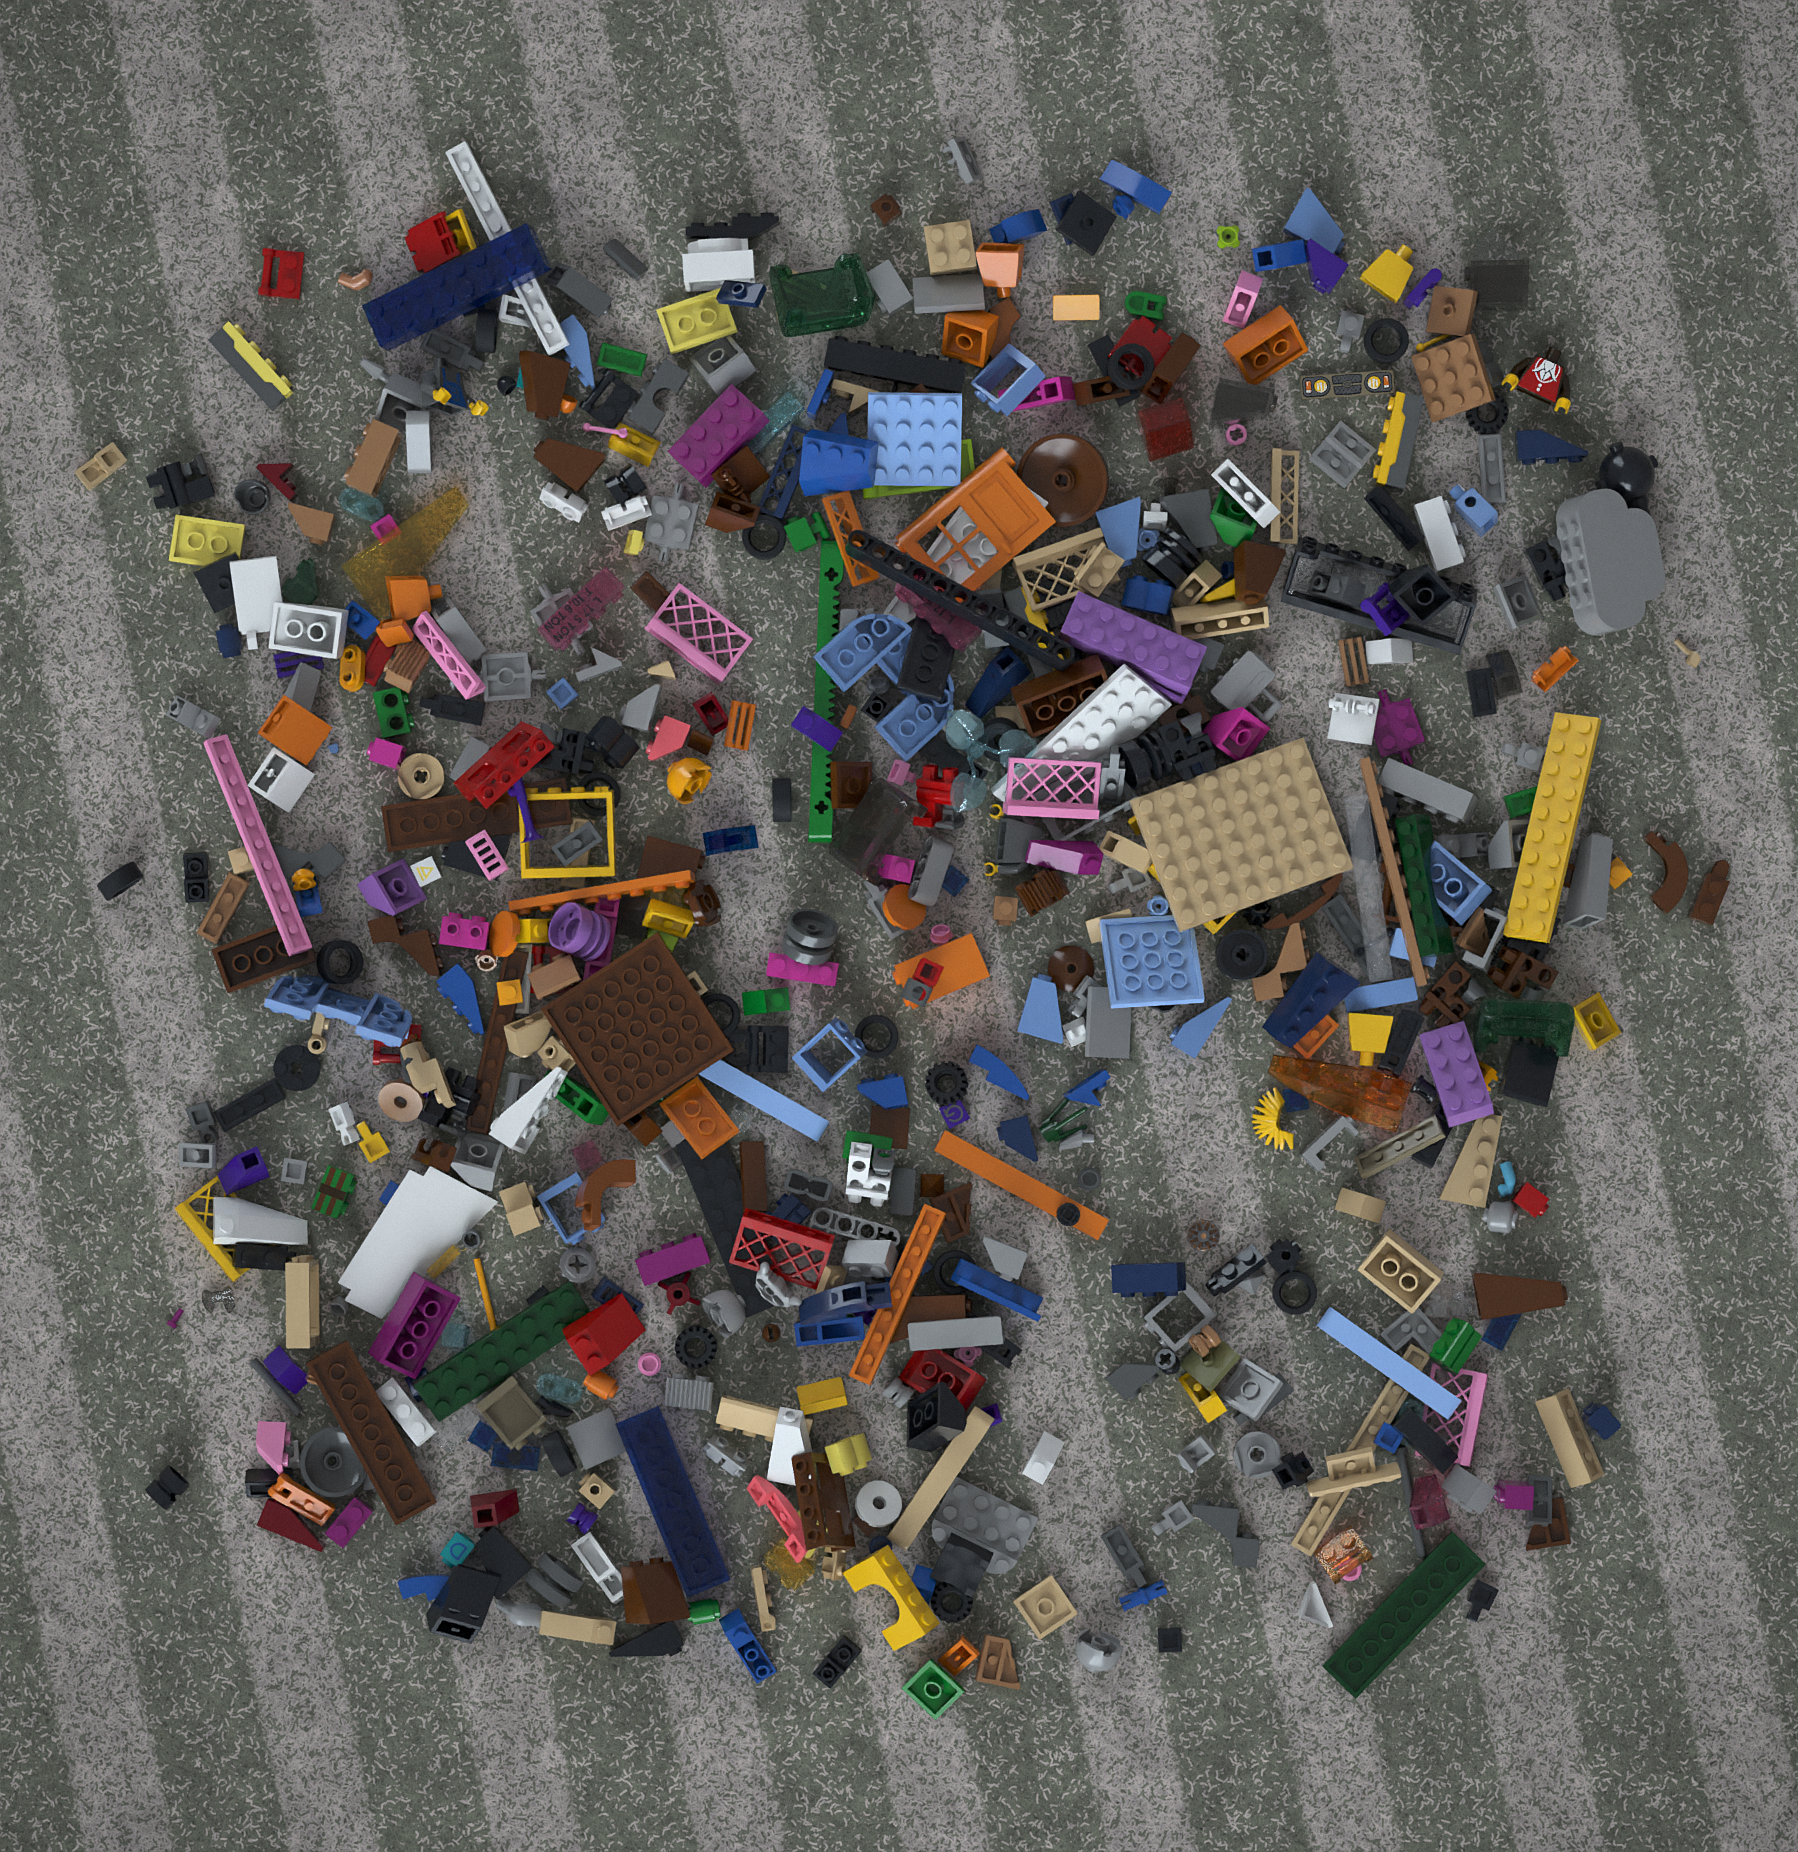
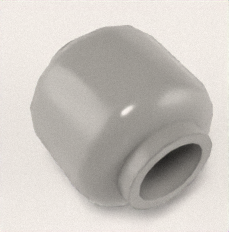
M1493 1201L1489 1208L1484 1209L1483 1222H1487V1227L1490 1231L1510 1233L1512 1228L1516 1229L1518 1210H1515L1513 1204Z

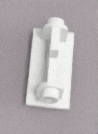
M548 482L545 488L543 487L539 499L547 507L555 508L562 512L567 519L575 520L579 523L582 514L589 507V505L585 504L586 501L573 493L566 499L564 497L568 490L555 482L553 484Z
M638 495L636 498L625 501L623 505L617 504L609 508L605 507V510L601 511L608 531L652 515L645 495L642 497Z

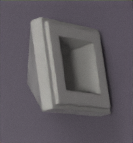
M670 1145L655 1155L659 1166L668 1174L683 1164Z
M1257 1270L1237 1286L1254 1295L1265 1274Z

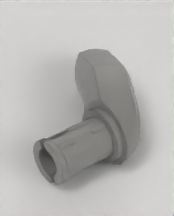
M505 1596L498 1599L496 1608L508 1615L510 1622L518 1626H535L539 1629L543 1610L540 1606L534 1603L515 1604Z

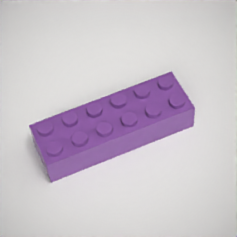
M1080 591L1077 592L1058 636L1059 639L1070 644L1072 647L1091 655L1098 654L1100 659L1118 667L1126 664L1138 675L1185 696L1190 689L1207 649V646Z

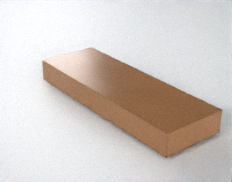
M229 872L196 934L218 944L250 882Z

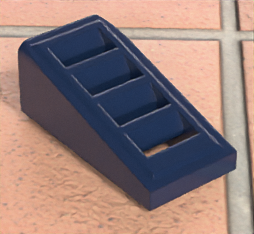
M603 1276L591 1293L592 1297L601 1304L608 1302L615 1291L618 1292V1295L623 1293L629 1304L631 1302L634 1303L632 1309L636 1315L644 1306L641 1301L606 1276ZM608 1286L611 1287L606 1295L602 1297L601 1295Z

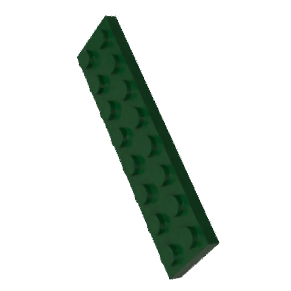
M568 1280L413 1382V1386L437 1421L440 1422L566 1339L562 1329L591 1311L572 1282Z
M1451 1531L1321 1666L1356 1699L1486 1564Z

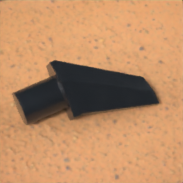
M543 1395L536 1402L544 1409L543 1414L568 1418L574 1413V1411L557 1403L555 1400L552 1402L548 1401Z

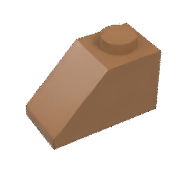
M289 502L288 508L304 536L310 538L309 542L321 546L323 542L329 543L336 516L332 513Z

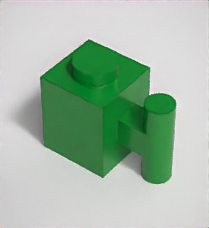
M820 511L812 514L815 523L810 526L805 517L800 519L799 516H796L786 521L787 525L784 526V529L796 554L816 545L817 542L814 535L820 533L823 540L831 537Z

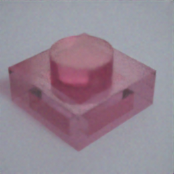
M593 1140L571 1150L581 1171L603 1160Z

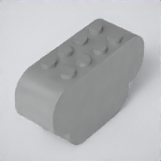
M1612 489L1593 490L1565 500L1559 506L1556 514L1557 537L1560 540L1561 559L1565 566V581L1570 593V607L1573 609L1577 625L1582 631L1590 635L1608 634L1635 626L1644 616L1645 602L1658 597L1665 586V571L1654 520L1642 509H1628L1623 497Z

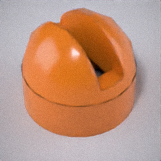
M563 394L560 411L565 414L573 412L578 403L577 399Z

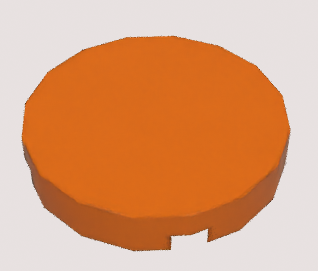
M899 884L893 886L885 893L882 908L885 917L893 926H898L902 928L901 930L905 931L911 930L923 922L926 915V905L908 898L910 885Z
M501 911L492 922L489 932V948L495 956L508 957L517 946L518 941H515V938L520 933V921L515 913Z

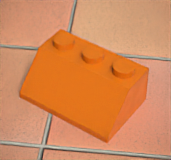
M1281 305L1222 343L1229 358L1250 389L1308 351L1293 318Z

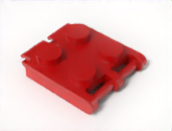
M445 211L439 212L408 230L409 235L404 237L410 253L415 251L417 253L412 256L418 272L430 273L462 255L461 250L457 249L454 241L453 230L450 231L445 217L447 215Z
M1141 316L1139 320L1134 319L1108 354V357L1121 346L1138 344L1144 346L1151 353L1155 370L1171 348V345L1168 343L1172 337L1160 328L1153 333L1152 330L1156 325L1145 316ZM1133 353L1123 355L1119 362L1125 366L1124 369L1127 371L1131 370L1141 377L1144 371L1142 360Z

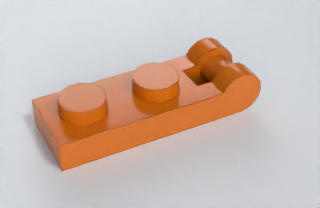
M281 1473L277 1478V1483L268 1489V1494L272 1498L320 1526L335 1511V1504L293 1481L285 1473ZM284 1488H286L287 1490H289V1492H288L287 1494H286L285 1492H283V1489H284Z

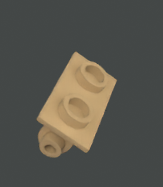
M825 1547V1552L832 1553V1557L824 1556L821 1570L823 1578L833 1581L842 1580L843 1572L847 1570L845 1559L849 1549L831 1552V1547Z

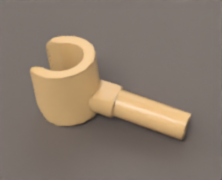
M1679 639L1675 640L1674 643L1688 655L1685 663L1696 668L1700 662V655L1688 649Z

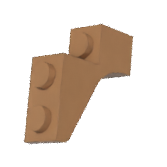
M1294 923L1288 927L1274 968L1264 976L1251 979L1255 1002L1284 997L1283 992L1287 991L1285 978H1281L1280 974L1303 970L1310 962L1309 951L1304 950L1302 942L1306 940L1305 929L1300 927L1299 923Z

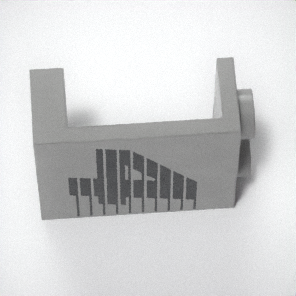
M1493 907L1492 911L1487 908L1484 910V913L1490 919L1499 923L1484 957L1482 958L1466 951L1462 958L1469 966L1488 973L1489 969L1495 966L1498 954L1507 940V937L1503 935L1504 927L1508 920L1507 914Z

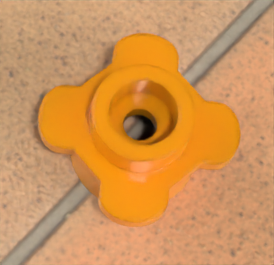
M308 869L297 870L291 878L295 883L293 886L294 890L301 891L315 887L316 881L313 880L314 872Z

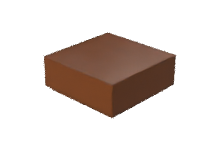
M849 704L839 727L846 730L849 729L857 712L856 707Z

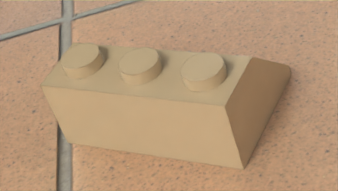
M1390 1228L1376 1243L1357 1269L1411 1314L1414 1313L1442 1280L1444 1274L1442 1270Z

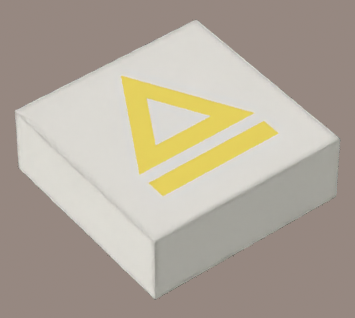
M432 856L410 866L420 887L442 878Z

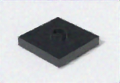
M1080 190L1075 194L1055 230L1093 256L1117 216Z
M236 552L198 568L193 572L214 614L235 604L229 561L240 560Z

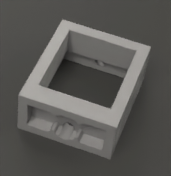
M1187 1281L1186 1290L1183 1292L1205 1317L1175 1344L1152 1318L1176 1296H1165L1143 1316L1146 1320L1143 1325L1151 1334L1156 1331L1161 1337L1158 1342L1165 1349H1172L1174 1352L1180 1349L1190 1337L1199 1332L1202 1327L1217 1316Z

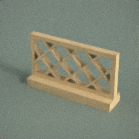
M1101 528L1013 558V569L1018 575L1032 612L1073 599L1078 591L1087 594L1086 591L1075 585L1076 576L1073 582L1070 583L1061 579L1060 575L1064 568L1073 572L1077 570V568L1066 564L1069 557L1075 555L1082 558V564L1090 559L1088 554L1093 546H1099L1101 542H1104ZM1054 563L1061 566L1057 577L1045 572L1048 564ZM1034 571L1039 574L1036 583L1033 584L1026 581L1023 573ZM1118 574L1114 576L1108 586L1120 582ZM1042 575L1054 580L1050 591L1038 586ZM1057 582L1070 587L1067 594L1060 596L1053 592ZM1035 590L1048 595L1045 602L1035 604L1032 597Z

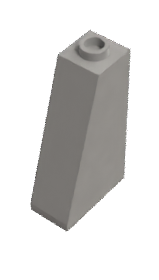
M1591 833L1589 836L1581 839L1562 925L1583 930L1606 919L1613 839L1604 837V834Z

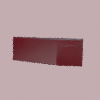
M267 1499L256 1526L319 1552L324 1551L325 1545L296 1511L275 1499Z

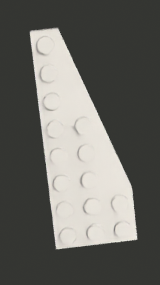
M1030 490L1043 507L1046 508L1049 502ZM961 506L945 526L957 543L961 542L978 527ZM982 531L962 546V549L978 568L982 567L999 552ZM941 532L927 551V554L936 563L955 546ZM958 550L939 566L946 577L959 584L976 572ZM902 586L883 614L895 616L908 624L915 619L919 603L926 604L929 601L922 597V600L918 597L919 594H915L912 590Z

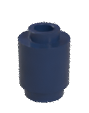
M233 623L219 626L220 630L215 631L219 653H222L223 658L241 655L242 643L239 628H234Z

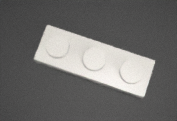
M394 1377L376 1390L380 1400L416 1446H421L437 1432Z

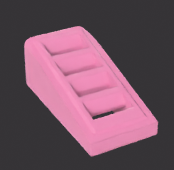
M485 829L465 841L489 881L510 869ZM485 838L487 842L474 848L473 844ZM490 846V851L479 856L478 852ZM495 854L496 858L484 864V859ZM499 861L501 865L489 872L488 868Z

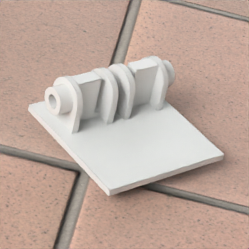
M1335 693L1334 699L1329 700V708H1332L1327 739L1372 745L1380 699Z

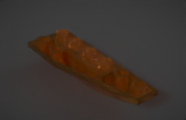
M1273 1055L1267 1072L1290 1089L1332 1111L1395 1133L1398 1129L1412 1084L1411 1082L1368 1068Z

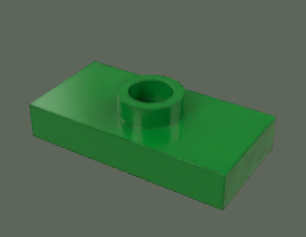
M602 342L596 365L642 378L648 355Z
M1538 786L1503 797L1510 819L1532 812Z

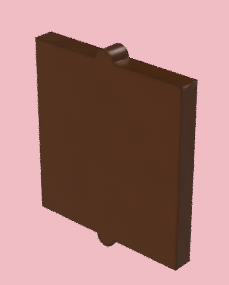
M872 1106L870 1134L892 1137L891 1148L907 1149L910 1109L896 1108L885 1111L880 1106Z

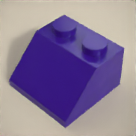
M1310 238L1306 244L1310 281L1314 283L1312 287L1322 294L1325 292L1330 294L1349 264Z

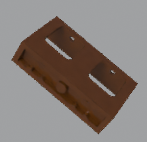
M809 1452L791 1457L806 1550L818 1547H831V1552H839L856 1547L844 1476H840V1473H832L827 1454ZM815 1463H817V1469H818V1475H819V1481H820V1487H821V1489L819 1488V1485H818V1479H817V1473H816ZM823 1509L825 1511L828 1534L826 1532Z

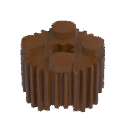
M1052 868L1042 870L1034 875V878L1015 887L1016 893L1030 917L1070 894L1058 871Z

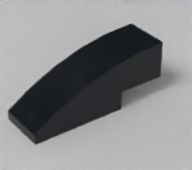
M1407 1409L1392 1426L1394 1430L1408 1441V1444L1442 1475L1458 1458L1454 1451L1411 1409Z

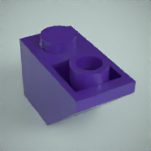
M258 1147L234 1156L217 1174L226 1195L270 1177Z

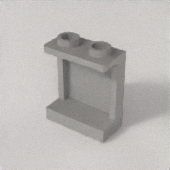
M1339 1115L1299 1155L1315 1171L1319 1172L1325 1164L1316 1154L1343 1128L1352 1136H1356L1359 1133L1356 1130L1358 1127L1357 1123L1350 1116L1344 1117Z

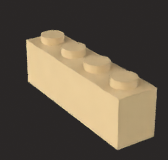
M1233 598L1171 608L1174 633L1190 640L1269 627L1268 606L1264 598L1253 605Z

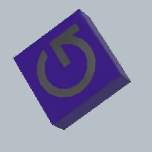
M959 1100L956 1101L957 1104L955 1105L951 1103L949 1106L944 1105L939 1108L949 1129L970 1119L965 1107Z

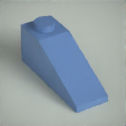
M1226 997L1183 1023L1181 1027L1176 1025L1169 1036L1173 1039L1170 1044L1195 1059L1232 999Z

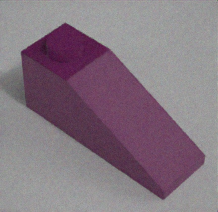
M1030 840L1025 861L1029 864L1074 874L1099 875L1104 854L1093 841Z

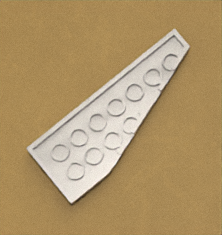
M1123 664L1024 758L1093 761L1109 752L1110 746H1117L1138 737L1172 704L1157 689L1126 664ZM1017 763L1014 766V774L1018 778L1029 770L1024 763ZM1041 764L1034 772L1042 780L1051 770L1046 764ZM1063 766L1057 773L1060 777H1063L1073 770L1070 766ZM1031 773L1022 783L1030 791L1039 781ZM1007 774L991 788L992 793L1003 802H1005ZM1054 774L1045 784L1048 785L1058 778ZM1020 784L1012 790V799H1021L1027 793Z

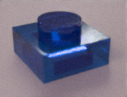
M1306 1086L1282 1090L1286 1113L1309 1109Z

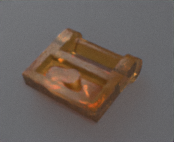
M1352 1526L1313 1552L1335 1585L1341 1581L1340 1579L1366 1560L1369 1562L1374 1558ZM1358 1551H1361L1360 1554H1358L1356 1557H1354L1346 1564L1338 1568L1336 1571L1333 1570L1335 1567H1337L1339 1564L1347 1560L1349 1557H1351Z

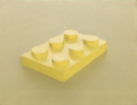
M721 288L656 310L671 355L737 332L729 305L719 304L716 300Z
M175 515L169 561L205 566L233 552H236L241 560L246 525Z

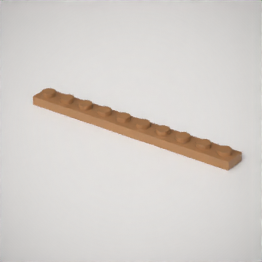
M1370 757L1363 758L1358 761L1416 987L1427 985L1426 980L1430 979L1426 965L1422 966L1418 943L1415 938L1414 921L1410 919L1409 911H1412L1409 897L1405 898L1403 891L1404 888H1407L1404 875H1399L1397 867L1401 865L1398 852H1393L1391 844L1395 843L1392 829L1388 830L1386 820H1389L1386 806L1382 807L1380 798L1383 797L1381 784H1376L1374 775L1378 774L1375 761H1370Z

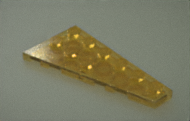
M456 486L341 565L379 621L384 620L390 612L385 576H417L468 508L469 504Z

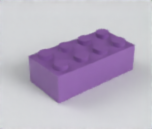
M1464 1021L1420 1034L1421 1045L1449 1128L1494 1114L1492 1101Z

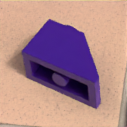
M805 706L801 708L791 724L792 728L829 752L832 751L843 734L835 726Z

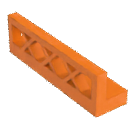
M850 491L824 497L822 501L852 586L866 585L880 578L877 571L853 559L845 551L849 534L854 530L863 531ZM835 500L839 513L832 509L830 501ZM841 521L847 535L840 532L839 525ZM857 541L852 542L854 546H862L861 543ZM857 565L862 579L857 580L856 574L854 572Z

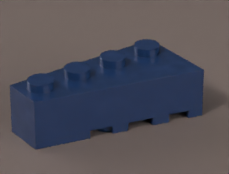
M1316 952L1262 1027L1275 1040L1291 1049L1361 982L1346 969Z

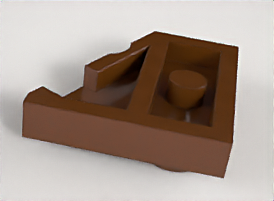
M971 1182L929 1199L933 1208L947 1213L940 1228L946 1243L970 1234Z
M1563 1497L1552 1498L1551 1524L1542 1527L1541 1524L1532 1526L1526 1551L1571 1544Z

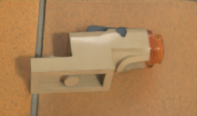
M417 1034L408 1035L407 1039L405 1038L399 1047L404 1081L412 1084L421 1093L437 1088L434 1094L438 1103H442L446 1108L455 1106L456 1103L441 1062L437 1058L430 1059L423 1047L422 1040L418 1038Z

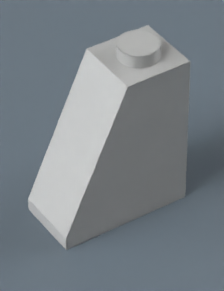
M446 595L432 605V615L466 662H474L480 659L484 654L483 652L487 649L449 596Z

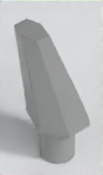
M362 358L359 363L374 379L377 380L379 378L387 384L391 375L384 371L385 367L365 358Z
M1081 1129L1061 1140L1058 1151L1082 1147V1143H1094V1134H1083Z

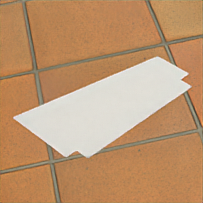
M431 1166L424 1176L409 1170L338 1281L339 1284L351 1289L345 1301L382 1319L396 1304L413 1272L425 1276L430 1266L444 1255L452 1245L455 1246L462 1239L463 1234L467 1230L472 1229L498 1201Z

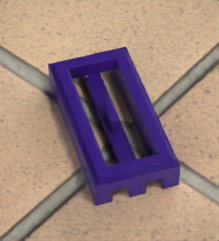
M285 652L273 655L278 678L293 676L297 669L282 672V668L298 665L300 662L307 663L318 660V665L311 667L318 670L324 669L323 659L320 656H311L280 663V659L302 655V653Z

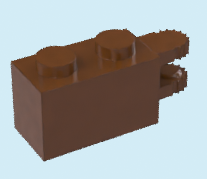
M1719 860L1715 862L1711 872L1704 874L1688 913V918L1708 926L1713 925L1730 881L1725 880L1730 867L1728 861Z

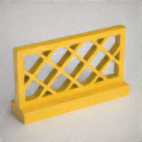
M217 1175L183 1203L175 1207V1211L233 1283L250 1268L240 1269L233 1267V1259L228 1252H234V1249L224 1248L221 1244H213V1230H209L206 1226L207 1216H213V1213L207 1212L209 1200H213V1197L209 1196L210 1187L218 1181L220 1182ZM208 1190L207 1196H201L202 1193ZM234 1192L229 1194L231 1198H238ZM196 1198L206 1199L205 1212H196L189 1204ZM198 1215H204V1222Z

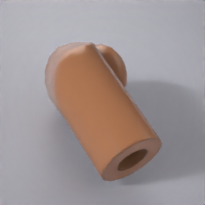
M364 269L361 273L352 277L342 272L338 283L353 290H360L372 282L373 273L368 269Z

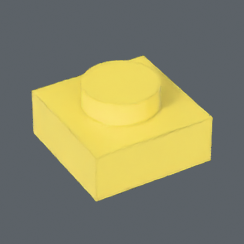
M637 530L628 531L624 548L625 554L638 555V552L642 551L644 546L643 532Z

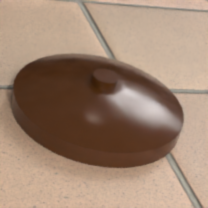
M1058 433L1039 439L1026 450L1017 469V476L1030 490L1049 502L1045 509L1056 521L1052 525L1055 527L1074 526L1088 520L1100 509L1107 496L1109 474L1103 456L1092 443L1074 434Z

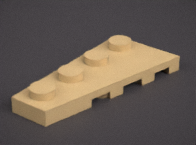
M1491 1114L1475 1119L1439 1199L1485 1208L1502 1116Z

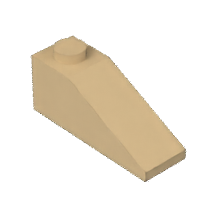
M542 1610L539 1634L613 1645L616 1621L606 1617Z

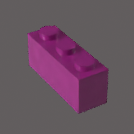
M696 1233L682 1237L684 1241L675 1245L674 1241L660 1245L662 1249L653 1253L652 1249L638 1253L640 1258L636 1259L635 1262L644 1286L710 1263L711 1259L702 1235L697 1237Z
M1498 1480V1485H1494L1493 1489L1496 1490L1493 1499H1496L1497 1504L1504 1509L1533 1510V1485L1526 1481Z

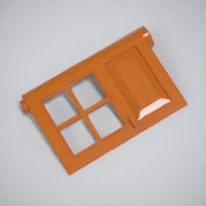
M1001 447L960 481L958 486L953 487L895 537L898 540L895 545L902 553L908 552L913 559L944 576L946 575L940 570L939 566L958 550L976 571L961 585L975 591L1056 523V521L1012 470L1017 464L1005 449ZM961 506L978 527L961 542L957 543L941 524V521ZM935 526H938L955 547L935 563L919 545L918 541ZM982 531L999 552L982 567L978 568L962 549V546ZM954 598L958 603L963 601L962 598Z

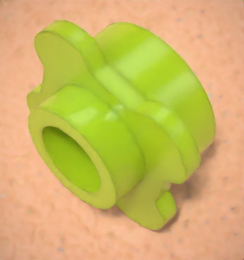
M1219 226L1216 232L1219 235L1217 246L1224 249L1229 246L1237 248L1240 245L1238 226Z

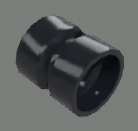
M631 463L620 470V475L613 474L603 481L617 503L621 505L625 501L630 500L632 494L638 495L647 489ZM622 481L628 486L624 491L618 485Z
M169 1465L159 1474L160 1479H154L145 1489L148 1495L165 1510L176 1501V1495L181 1496L190 1486L187 1480Z

